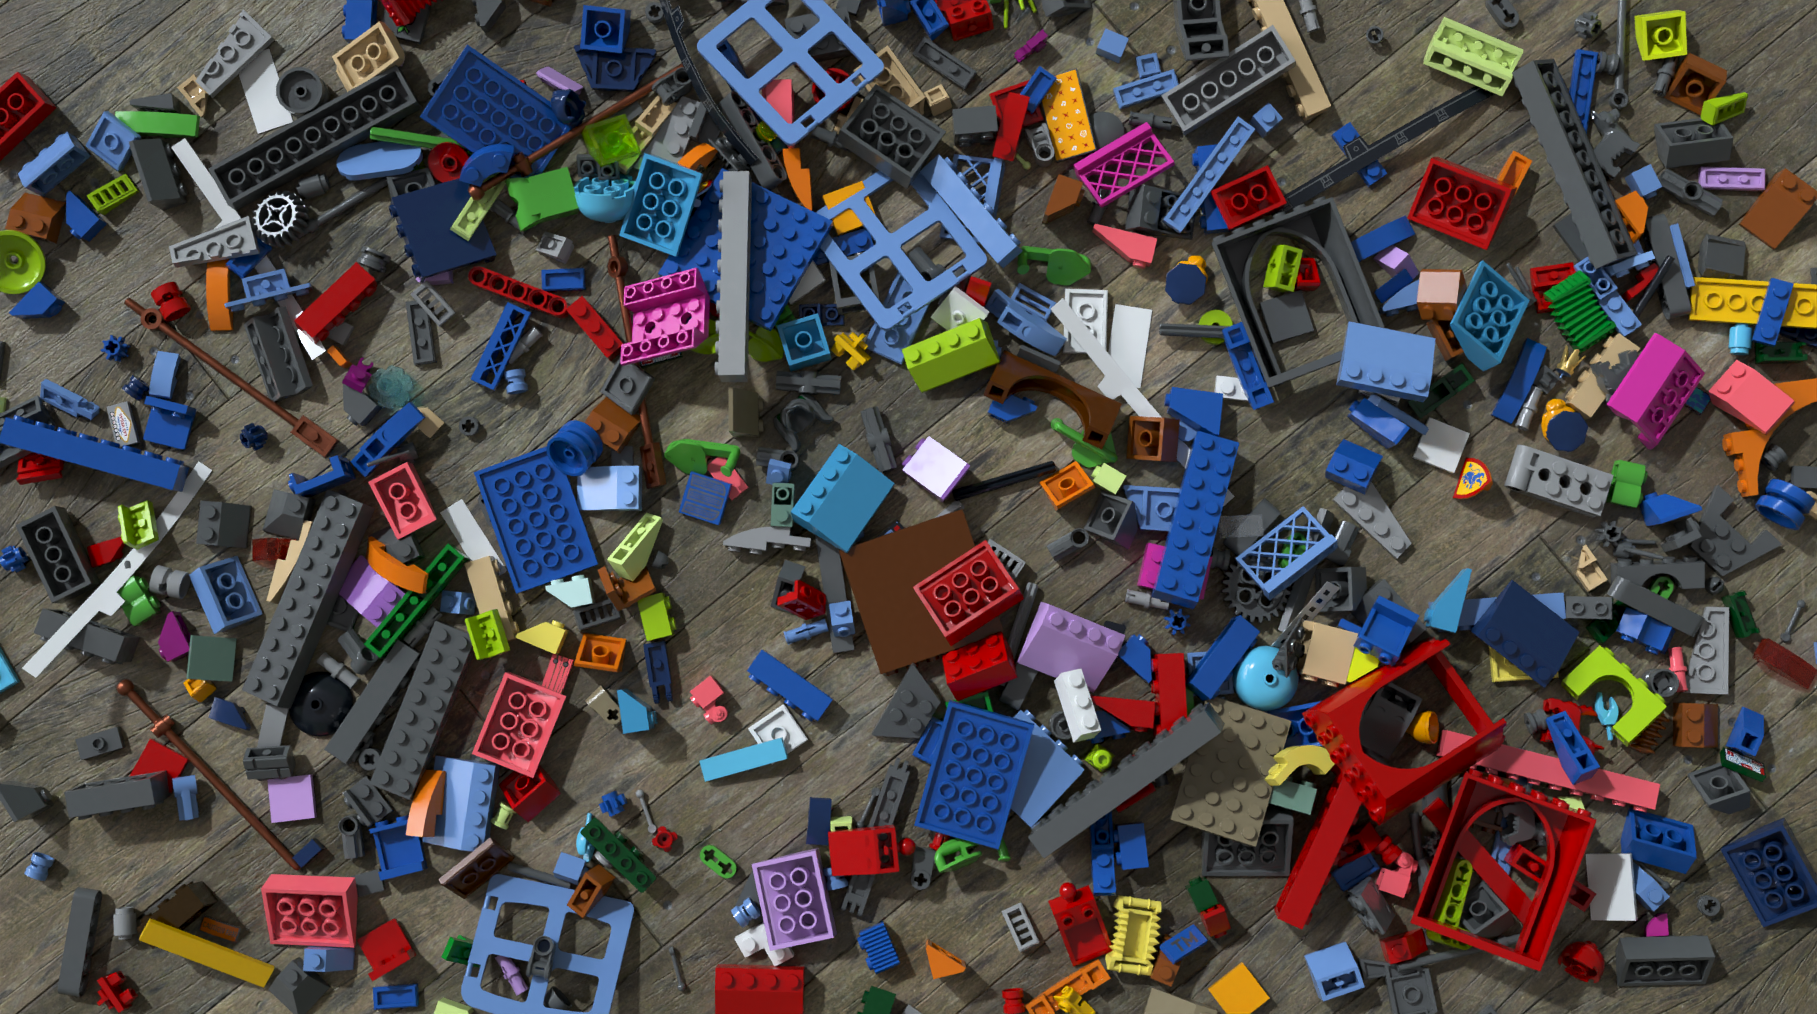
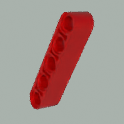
M480 266L473 267L469 271V281L479 289L559 319L566 318L569 315L566 308L570 305L560 296ZM479 273H484L483 281L476 282V276ZM503 280L504 287L500 290H496L495 284L498 281ZM518 288H524V294L521 297H515V291ZM544 296V302L540 305H535L536 297ZM564 303L563 311L555 312L556 304Z

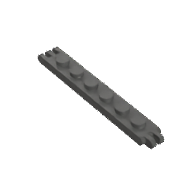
M896 758L894 765H889L869 827L893 824L910 771L906 770L909 761L905 760L902 768L898 767L900 758ZM886 833L879 835V839L882 841L887 838ZM876 874L852 875L841 910L845 911L848 903L852 905L849 913L853 914L855 907L859 906L857 915L862 916Z

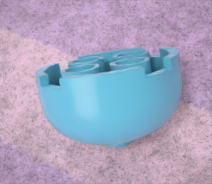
M620 174V180H613L612 186H609V180H598V177L589 180V177L580 179L574 184L579 211L587 218L599 222L613 223L624 219L631 206L636 181L632 180V176Z
M1271 646L1251 648L1244 653V660L1233 668L1232 679L1235 693L1240 701L1248 707L1261 711L1276 710L1286 705L1295 695L1299 682L1297 667L1286 678L1285 671L1275 670L1272 666V661L1277 655L1279 648ZM1268 674L1273 678L1270 683L1266 681Z

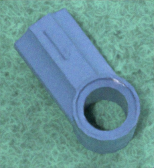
M195 775L172 778L174 797L177 799L179 821L198 818Z

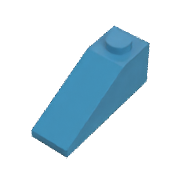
M1462 569L1431 604L1430 609L1427 608L1424 616V621H1427L1426 627L1448 633H1456L1472 569Z

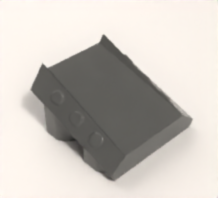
M1706 234L1699 249L1698 271L1700 276L1703 278L1742 280L1746 250L1745 242Z

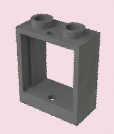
M863 252L856 253L854 256L847 257V259L853 260ZM829 261L838 314L843 315L866 311L856 296L841 299L837 272ZM871 266L868 269L872 291L880 301L874 266Z

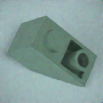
M773 483L771 527L794 528L791 510L795 506L794 484Z

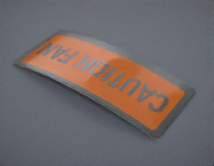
M203 915L198 932L236 944L241 928Z

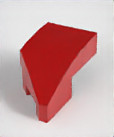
M1653 263L1635 276L1639 283L1621 296L1626 303L1649 284L1659 268L1656 263Z
M121 537L87 547L92 568L100 567L114 562L115 559L122 558L124 554L122 549L125 544Z

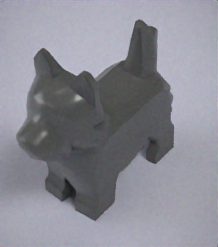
M1616 108L1609 112L1602 111L1599 114L1592 110L1589 116L1602 134V140L1593 151L1603 175L1612 181L1621 170V168L1613 166L1614 160H1617L1624 152L1632 155L1641 144L1634 142L1619 126L1618 121L1621 114Z
M1626 350L1619 353L1620 363L1611 366L1612 369H1609V361L1604 363L1599 361L1590 365L1592 373L1596 376L1597 385L1606 394V402L1610 400L1636 361L1637 350Z
M1508 802L1494 807V811L1496 813L1501 811L1502 816L1506 817L1507 820L1506 824L1508 826L1502 832L1499 831L1501 841L1512 846L1517 842L1535 840L1539 847H1547L1542 823L1540 820H1536L1534 810L1526 802Z

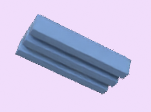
M1021 283L1018 284L1011 296V299L1029 314L1036 313L1046 322L1052 313L1051 308L1056 304V302ZM1022 290L1050 305L1049 309L1020 294L1019 291ZM1017 297L1025 301L1026 303L1036 307L1037 309L1045 312V316L1033 310L1032 308L1022 304L1021 302L1015 300V298Z

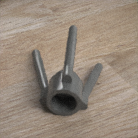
M1507 263L1506 266L1519 286L1520 292L1530 300L1527 305L1529 307L1537 299L1529 288L1520 268L1517 266L1514 270L1511 264Z
M404 441L400 446L395 447L400 448L397 449L398 453L369 462L367 466L377 465L398 457L401 462L405 460L404 463L414 464V459L419 458L414 443Z
M1619 539L1617 540L1618 546H1615L1613 550V556L1617 557V561L1619 559H1627L1628 557L1632 558L1634 554L1659 560L1664 559V556L1637 550L1632 545H1655L1656 541ZM1655 574L1651 577L1658 578V575Z

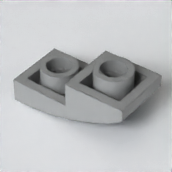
M267 703L257 747L281 746L289 708Z

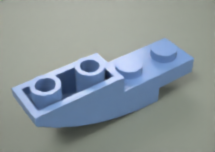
M1588 257L1573 266L1576 272L1581 270L1590 278L1592 282L1587 288H1593L1590 293L1595 294L1592 299L1598 300L1595 305L1601 306L1600 310L1605 311L1604 314L1608 315L1606 320L1615 322V330L1626 337L1642 326L1641 322L1616 291L1618 287L1603 268L1595 269Z
M1419 280L1407 285L1385 302L1378 310L1379 315L1386 313V317L1399 314L1398 310L1407 309V312L1418 310L1417 294Z
M999 289L993 292L985 305L987 310L999 318L997 323L1026 343L1048 354L1057 356L1067 341V338L1036 313L1029 314Z

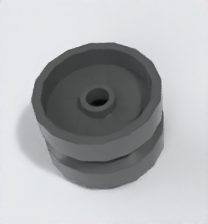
M295 67L286 71L279 78L276 85V96L279 103L298 119L331 101L327 84L312 70L304 67Z

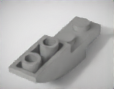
M772 526L743 531L724 540L723 545L728 546V551L740 552L741 548L749 549V553L762 555V551L768 550V543H772L771 547L784 549L785 545L793 546V550L806 551V547L811 548L812 539L791 536V527Z

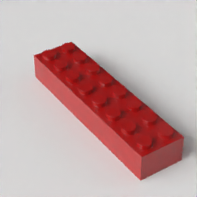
M1340 769L1274 908L1278 919L1301 930L1304 925L1310 923L1313 915L1311 910L1314 905H1318L1322 893H1320L1323 885L1326 886L1331 877L1329 871L1332 865L1336 866L1341 855L1338 852L1341 846H1345L1350 837L1348 831L1350 826H1354L1359 818L1357 811L1360 805L1364 806V803L1357 798L1351 784L1345 781Z

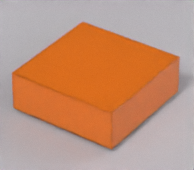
M332 345L328 349V353L339 366L347 369L352 365L339 348Z

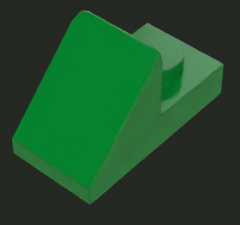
M458 935L457 938L450 937L442 958L446 961L468 965L474 940L462 935ZM473 964L474 967L480 968L481 966L478 964Z

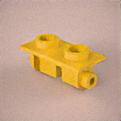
M1064 987L1062 989V996L1053 997L1059 1003L1058 1007L1066 1013H1096L1086 1001H1082L1078 1005L1082 997L1072 987Z

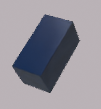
M314 838L292 858L302 868L311 862L325 847L317 838Z

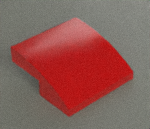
M1573 262L1530 268L1532 292L1537 299L1534 302L1537 314L1553 312L1554 309L1548 308L1552 302L1545 301L1543 293L1568 278L1569 275L1571 276L1576 273Z

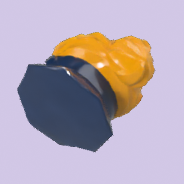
M1190 256L1188 261H1180L1167 273L1165 291L1175 303L1191 305L1204 295L1208 275L1205 271L1206 261L1201 256Z
M1562 399L1548 401L1546 404L1547 412L1542 416L1541 422L1543 436L1550 441L1556 450L1572 452L1585 443L1588 425L1581 414L1575 412L1573 408L1566 406V402Z

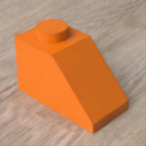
M1633 191L1615 200L1633 244L1644 233L1648 212L1645 200L1637 191Z

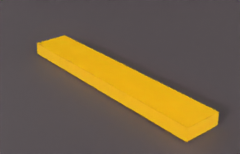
M151 918L139 937V940L263 988L274 971L273 965Z

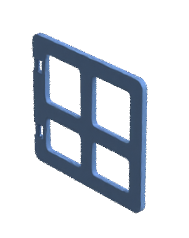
M749 0L701 38L697 43V50L786 145L793 146L858 94L862 88L881 75L884 70V64L823 0H801L820 21L798 39H794L766 10V7L774 0ZM754 20L783 51L751 78L746 79L724 57L717 47L748 21ZM829 34H834L863 64L840 84L836 83L808 54L814 46ZM796 64L822 90L825 97L794 123L789 124L759 92L791 65ZM861 75L864 81L855 86L852 82ZM811 117L814 122L805 128L802 123Z
M880 170L862 181L865 188L829 210L827 206H824L815 212L832 220L846 209H851L876 241L873 247L853 260L847 259L829 234L820 249L877 325L886 331L891 330L907 317L958 285L962 280L982 269L987 263L986 254L921 172L911 185L929 209L894 233H889L864 201L866 196L872 195L893 181V179ZM936 223H941L966 257L933 280L926 281L902 251L901 247ZM884 258H888L913 290L912 294L889 309L884 308L860 276L862 272ZM963 267L966 272L956 277L953 273ZM908 303L911 309L901 314L898 309Z

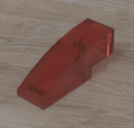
M1762 639L1752 657L1768 666V669L1806 690L1809 689L1817 674V669L1771 639Z

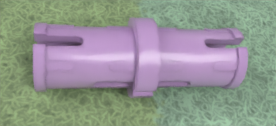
M495 957L504 973V979L509 981L516 996L529 989L519 972L520 968L516 967L511 958Z

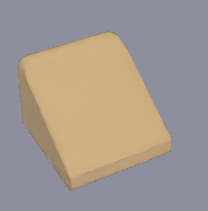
M942 84L923 92L933 116L952 108L950 98Z

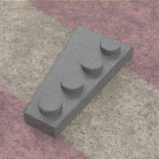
M246 216L169 246L172 263L178 268L260 254L251 218Z
M1705 607L1702 615L1705 619L1698 629L1686 673L1688 691L1681 693L1728 695L1729 607Z

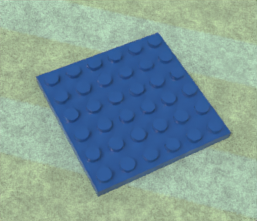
M721 168L712 186L701 201V205L689 221L678 257L669 254L658 273L659 277L698 268L708 291L710 302L715 305L717 300H720V293L717 292V280H721V273H718L717 261L721 259V252L718 251V239H722V232H719L718 222L719 219H722V212L719 211V199H723V193L720 192L719 183L720 180H723V172L728 171L724 168ZM753 182L749 321L771 332L834 224L832 220Z

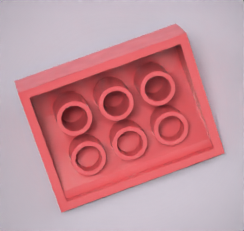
M505 672L472 754L534 778L567 696L514 673Z
M271 874L262 886L261 892L270 944L350 948L356 946L358 894L355 877Z

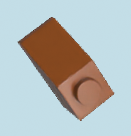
M599 864L585 872L567 906L582 918L586 917L607 893L615 877Z
M1164 934L1161 944L1172 937ZM1159 947L1153 961L1150 978L1172 987L1181 960L1173 965Z

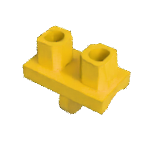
M842 332L834 338L836 342L831 351L838 357H841L845 351L850 353L852 356L846 364L852 370H856L872 358L865 352L869 346L864 342L866 338L864 333L858 337L852 332L848 337Z

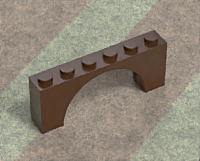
M1005 350L983 395L1003 404L1008 397L1021 391H1040L1051 394L1067 403L1079 416L1084 430L1082 441L1100 449L1103 448L1122 403Z

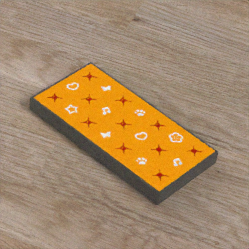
M1077 68L1054 75L1057 80L1041 101L1054 148L1056 163L1098 151Z

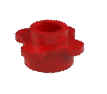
M661 826L658 828L656 837L652 839V844L663 848L665 852H669L672 849V843L678 838L677 833L670 832L665 826Z

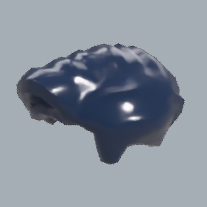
M571 89L554 91L551 98V108L558 121L569 126L571 130L582 124L585 117L584 107L587 104L586 101H582L579 98V94Z

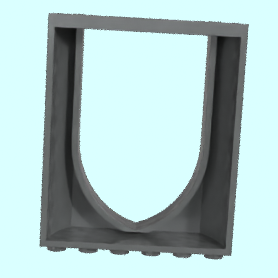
M1325 196L1313 201L1314 204L1307 207L1305 204L1299 205L1288 214L1283 211L1274 215L1273 219L1267 222L1265 219L1253 223V226L1248 229L1240 227L1232 231L1233 234L1225 237V234H1222L1212 239L1211 245L1269 389L1279 387L1285 382L1341 362L1343 350L1281 373L1253 303L1249 287V271L1252 258L1260 243L1268 236H1280L1295 240L1309 248L1321 260L1331 278L1348 322L1385 328L1333 197L1328 199Z

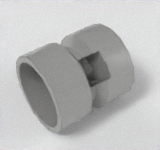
M158 565L151 575L150 591L162 595L167 593L170 597L183 599L190 586V573L181 570L173 571L172 568Z

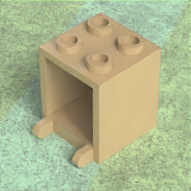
M1304 621L1302 627L1305 628V635L1302 644L1305 645L1303 657H1299L1297 663L1298 674L1301 675L1300 679L1317 682V679L1322 680V685L1338 688L1339 684L1345 685L1355 648L1353 645L1358 633L1317 622Z

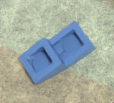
M163 351L157 352L150 381V396L172 398L177 383L175 375L181 360L179 354Z

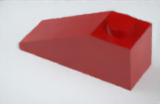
M1009 92L995 142L993 157L1009 161L1015 160L1030 100L1029 96Z

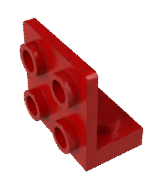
M396 918L357 940L374 970L368 973L372 981L416 956Z

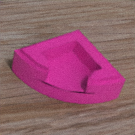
M1667 913L1655 915L1646 925L1644 936H1669Z

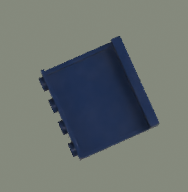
M459 178L392 197L391 204L388 206L391 217L397 220V233L405 241L404 250L408 258L411 257L414 264L411 265L415 278L419 277L421 283L424 282L425 278L484 260L486 263L492 262L497 255L483 220L469 241L450 230L471 198L468 192L469 183L459 181Z

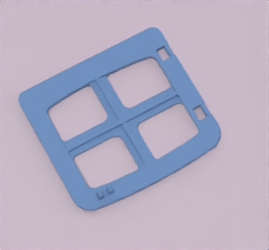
M502 874L493 875L488 884L461 987L463 1000L473 1008L492 1014H610L634 915V906L631 902L603 896L587 914L586 917L602 921L611 926L610 938L603 959L562 952L558 948V943L565 916L568 912L577 914L567 906L575 890ZM491 897L498 898L495 910L488 909ZM504 903H520L549 908L543 936L550 937L556 944L552 971L560 968L599 978L593 1007L589 1012L546 1008L544 1006V999L549 980H545L544 977L533 975L525 1002L497 996L482 989L481 983L489 955L494 954L529 962L533 945L494 936L500 910ZM548 940L540 943L539 949L542 953L550 949ZM473 964L481 965L477 978L471 977Z

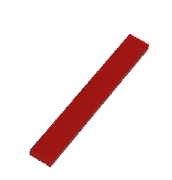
M1437 797L1422 813L1443 834L1451 810ZM1467 829L1457 852L1464 860L1471 863L1477 875L1519 922L1524 925L1532 901Z

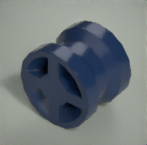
M132 375L130 382L122 387L127 394L138 401L143 398L142 394L150 388L146 382L135 375Z

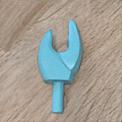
M1598 692L1595 700V712L1601 725H1606L1608 740H1613V734L1610 731L1612 725L1618 721V705L1610 697L1609 710H1605L1602 693Z
M587 813L586 825L592 820L591 813ZM579 831L576 840L578 854L584 855L583 859L586 860V863H589L595 847Z

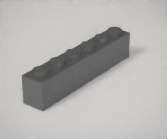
M403 640L396 641L325 747V751L345 764L356 762L359 759V755L362 752L359 749L365 743L368 744L373 738V730L377 725L380 726L387 716L385 712L389 706L393 707L399 698L397 694L401 688L405 689L411 680L409 676L413 670H416L422 655L420 651L411 647Z

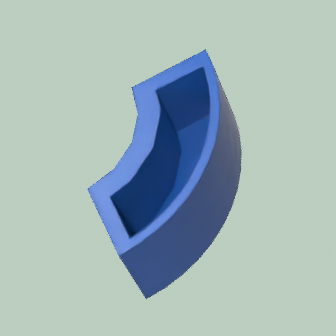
M494 144L479 149L465 162L459 181L481 187L484 179L489 175L498 172L507 173L514 146Z
M1626 607L1616 630L1622 635L1620 639L1632 644L1636 642L1646 647L1645 651L1654 655H1658V653L1666 654L1675 633L1673 627Z

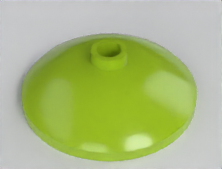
M15 230L0 231V292L8 294L27 292L40 282L44 276L46 269L45 255L39 244L29 235ZM16 256L18 262H13L11 257Z

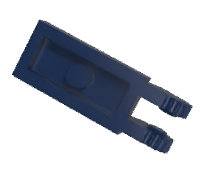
M666 641L643 644L654 704L660 703V694L657 687L660 685H665L668 702L673 701L672 679Z

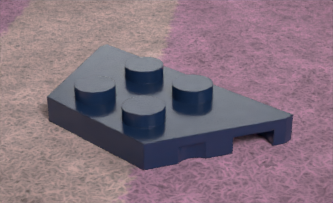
M574 45L575 52L592 90L635 92L657 55L656 49L624 48L623 53L580 49V45Z

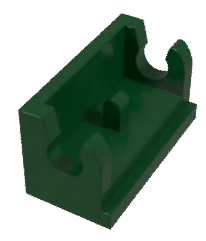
M1755 342V364H1794L1807 361V354H1802V348L1806 346V343L1776 342L1775 346L1772 347Z
M1740 590L1721 597L1724 607H1729V621L1736 638H1745L1750 636V634L1760 632L1759 627L1755 625L1745 595H1747L1746 590Z

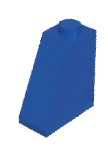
M1172 387L1169 394L1166 393L1164 406H1168L1167 414L1175 419H1180V421L1196 431L1219 436L1223 403L1222 393Z
M1366 398L1360 401L1356 399L1348 408L1351 412L1347 417L1386 449L1397 445L1410 429L1406 424L1377 407Z

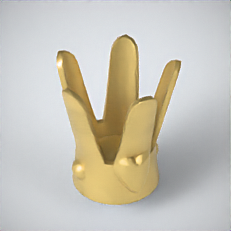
M1565 346L1561 362L1557 364L1555 369L1561 374L1560 379L1563 375L1571 377L1574 373V368L1586 357L1583 356L1580 359L1578 356L1579 349L1574 350L1567 360L1569 352L1568 346Z

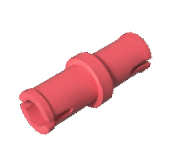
M1682 647L1668 649L1671 667L1668 669L1673 671L1679 680V687L1676 692L1688 691L1685 675L1687 667L1684 666Z

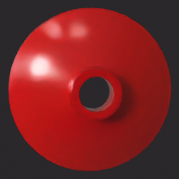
M440 143L429 154L428 166L430 172L442 183L458 179L469 155L464 148L456 143ZM448 158H452L455 164H450Z

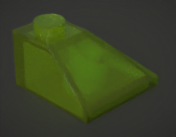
M626 114L587 125L581 134L589 154L601 167L641 154Z

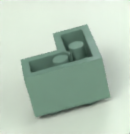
M1288 776L1280 786H1273L1268 803L1309 815L1315 814L1321 791L1316 788L1317 784L1303 780L1301 784L1292 782L1293 778Z

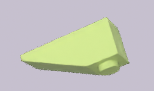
M646 512L607 559L618 576L634 581L647 565L663 521L661 517Z

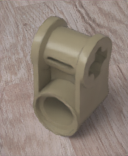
M600 685L585 700L586 703L608 724H621L619 703L605 687ZM611 711H618V719H611L613 716Z

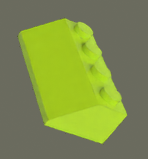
M981 318L902 349L907 368L922 393L1000 363L988 322Z

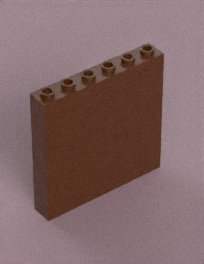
M963 509L854 545L848 553L839 550L880 674L885 673L886 676L898 673V668L906 666V669H909L912 662L919 666V661L926 659L928 663L939 659L938 655L957 650L960 647L999 632L1004 633L1000 618L997 616L950 646L913 588L975 547Z

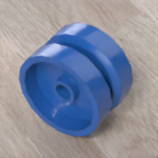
M574 420L568 421L559 429L558 433L548 441L546 450L550 461L558 470L570 476H581L601 456L603 444L599 435L592 427L584 422Z
M1771 479L1765 488L1767 495L1760 496L1755 504V508L1770 521L1788 529L1799 530L1805 521L1803 514L1810 513L1815 505V500L1808 493L1791 483L1779 479Z

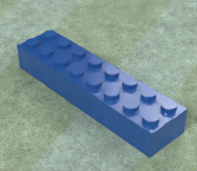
M14 415L13 419L5 418L0 435V443L166 489L183 491L190 468L183 466L184 461L166 457L164 461L162 460V455L147 451L142 455V450L125 445L120 449V444L101 439V443H99V438L82 433L77 437V432L60 427L55 431L56 426L38 421L33 425L34 420Z
M1197 431L1192 442L1154 584L1152 598L1194 609L1197 605L1239 442Z

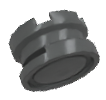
M363 246L361 249L362 255L358 257L357 263L385 274L387 270L386 264L390 263L391 257Z

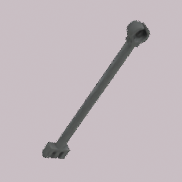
M1618 0L1616 54L1619 55V62L1615 72V90L1609 99L1610 106L1613 109L1619 110L1628 103V96L1624 89L1627 0ZM1614 99H1618L1620 101V105H1617L1614 102Z

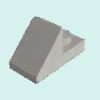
M545 231L536 251L566 264L574 249V245L572 244L573 241L566 237Z

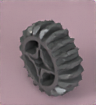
M277 190L276 194L269 192V198L262 197L263 202L257 204L258 210L253 211L256 217L251 219L254 223L252 228L256 232V236L265 244L275 248L277 246L284 248L286 244L292 246V240L299 241L298 236L300 234L305 235L303 228L309 227L306 223L310 219L309 215H307L309 210L305 206V202L299 199L296 194L286 190L284 192Z

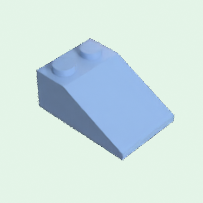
M640 466L590 467L584 474L577 476V504L579 510L642 511V468Z

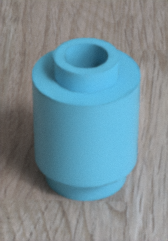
M1736 323L1734 327H1730L1728 349H1731L1730 354L1749 355V350L1752 347L1753 328L1748 327V324Z

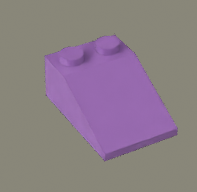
M362 555L350 567L339 592L351 606L376 627L382 623L407 593L400 586L389 582L375 572Z

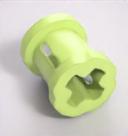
M501 801L499 803V810L495 817L491 818L490 822L507 830L509 827L508 823L516 812L511 808L510 804Z

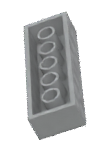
M1274 25L1229 52L1228 58L1218 59L1161 96L1181 131L1186 136L1294 68L1296 61Z

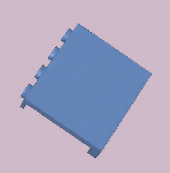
M1027 709L1025 712L1019 710L1013 717L1030 723H1034L1033 721L1036 719ZM1034 723L1011 809L1030 827L1042 817L1084 771L1081 767L1084 763L1075 754L1072 757L1065 752L1068 748L1059 739L1056 742L1049 736L1052 733L1043 724L1039 727L1036 723Z

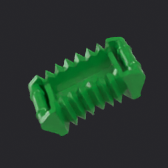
M1581 270L1571 276L1569 275L1568 278L1543 293L1545 301L1552 302L1548 308L1554 309L1551 315L1556 316L1554 322H1560L1557 329H1564L1562 335L1568 336L1566 340L1572 341L1571 347L1573 350L1579 349V354L1590 349V347L1602 339H1606L1607 336L1615 332L1616 327L1614 321L1606 320L1608 315L1604 314L1605 311L1600 310L1601 306L1595 305L1598 300L1592 299L1595 294L1590 293L1593 288H1587L1592 281Z

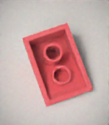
M773 80L762 89V96L787 123L792 124L794 123V89L792 80ZM787 145V147H788V149H789V148H795V145H793V146Z
M1738 360L1730 366L1708 391L1713 405L1766 435L1795 403L1791 397L1755 369Z
M406 462L368 482L397 540L437 520L424 485L413 463Z

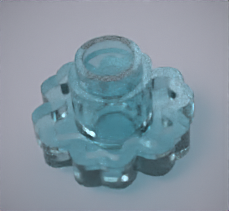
M390 365L387 370L379 368L372 375L374 383L369 385L370 396L372 399L378 400L379 406L393 410L396 405L403 407L411 400L409 392L414 389L412 377L406 375L401 367Z

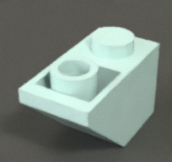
M585 575L574 576L572 581L564 582L563 579L553 580L551 585L545 586L546 591L572 608L596 603L591 578H585Z

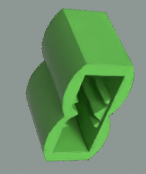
M1616 460L1611 472L1614 476L1606 503L1637 508V505H1640L1643 499L1641 485L1647 479L1645 465Z
M139 576L129 578L117 591L118 595L125 601L121 607L133 626H140L161 613L159 600L155 596L150 595L148 591L149 584L143 577L140 578Z

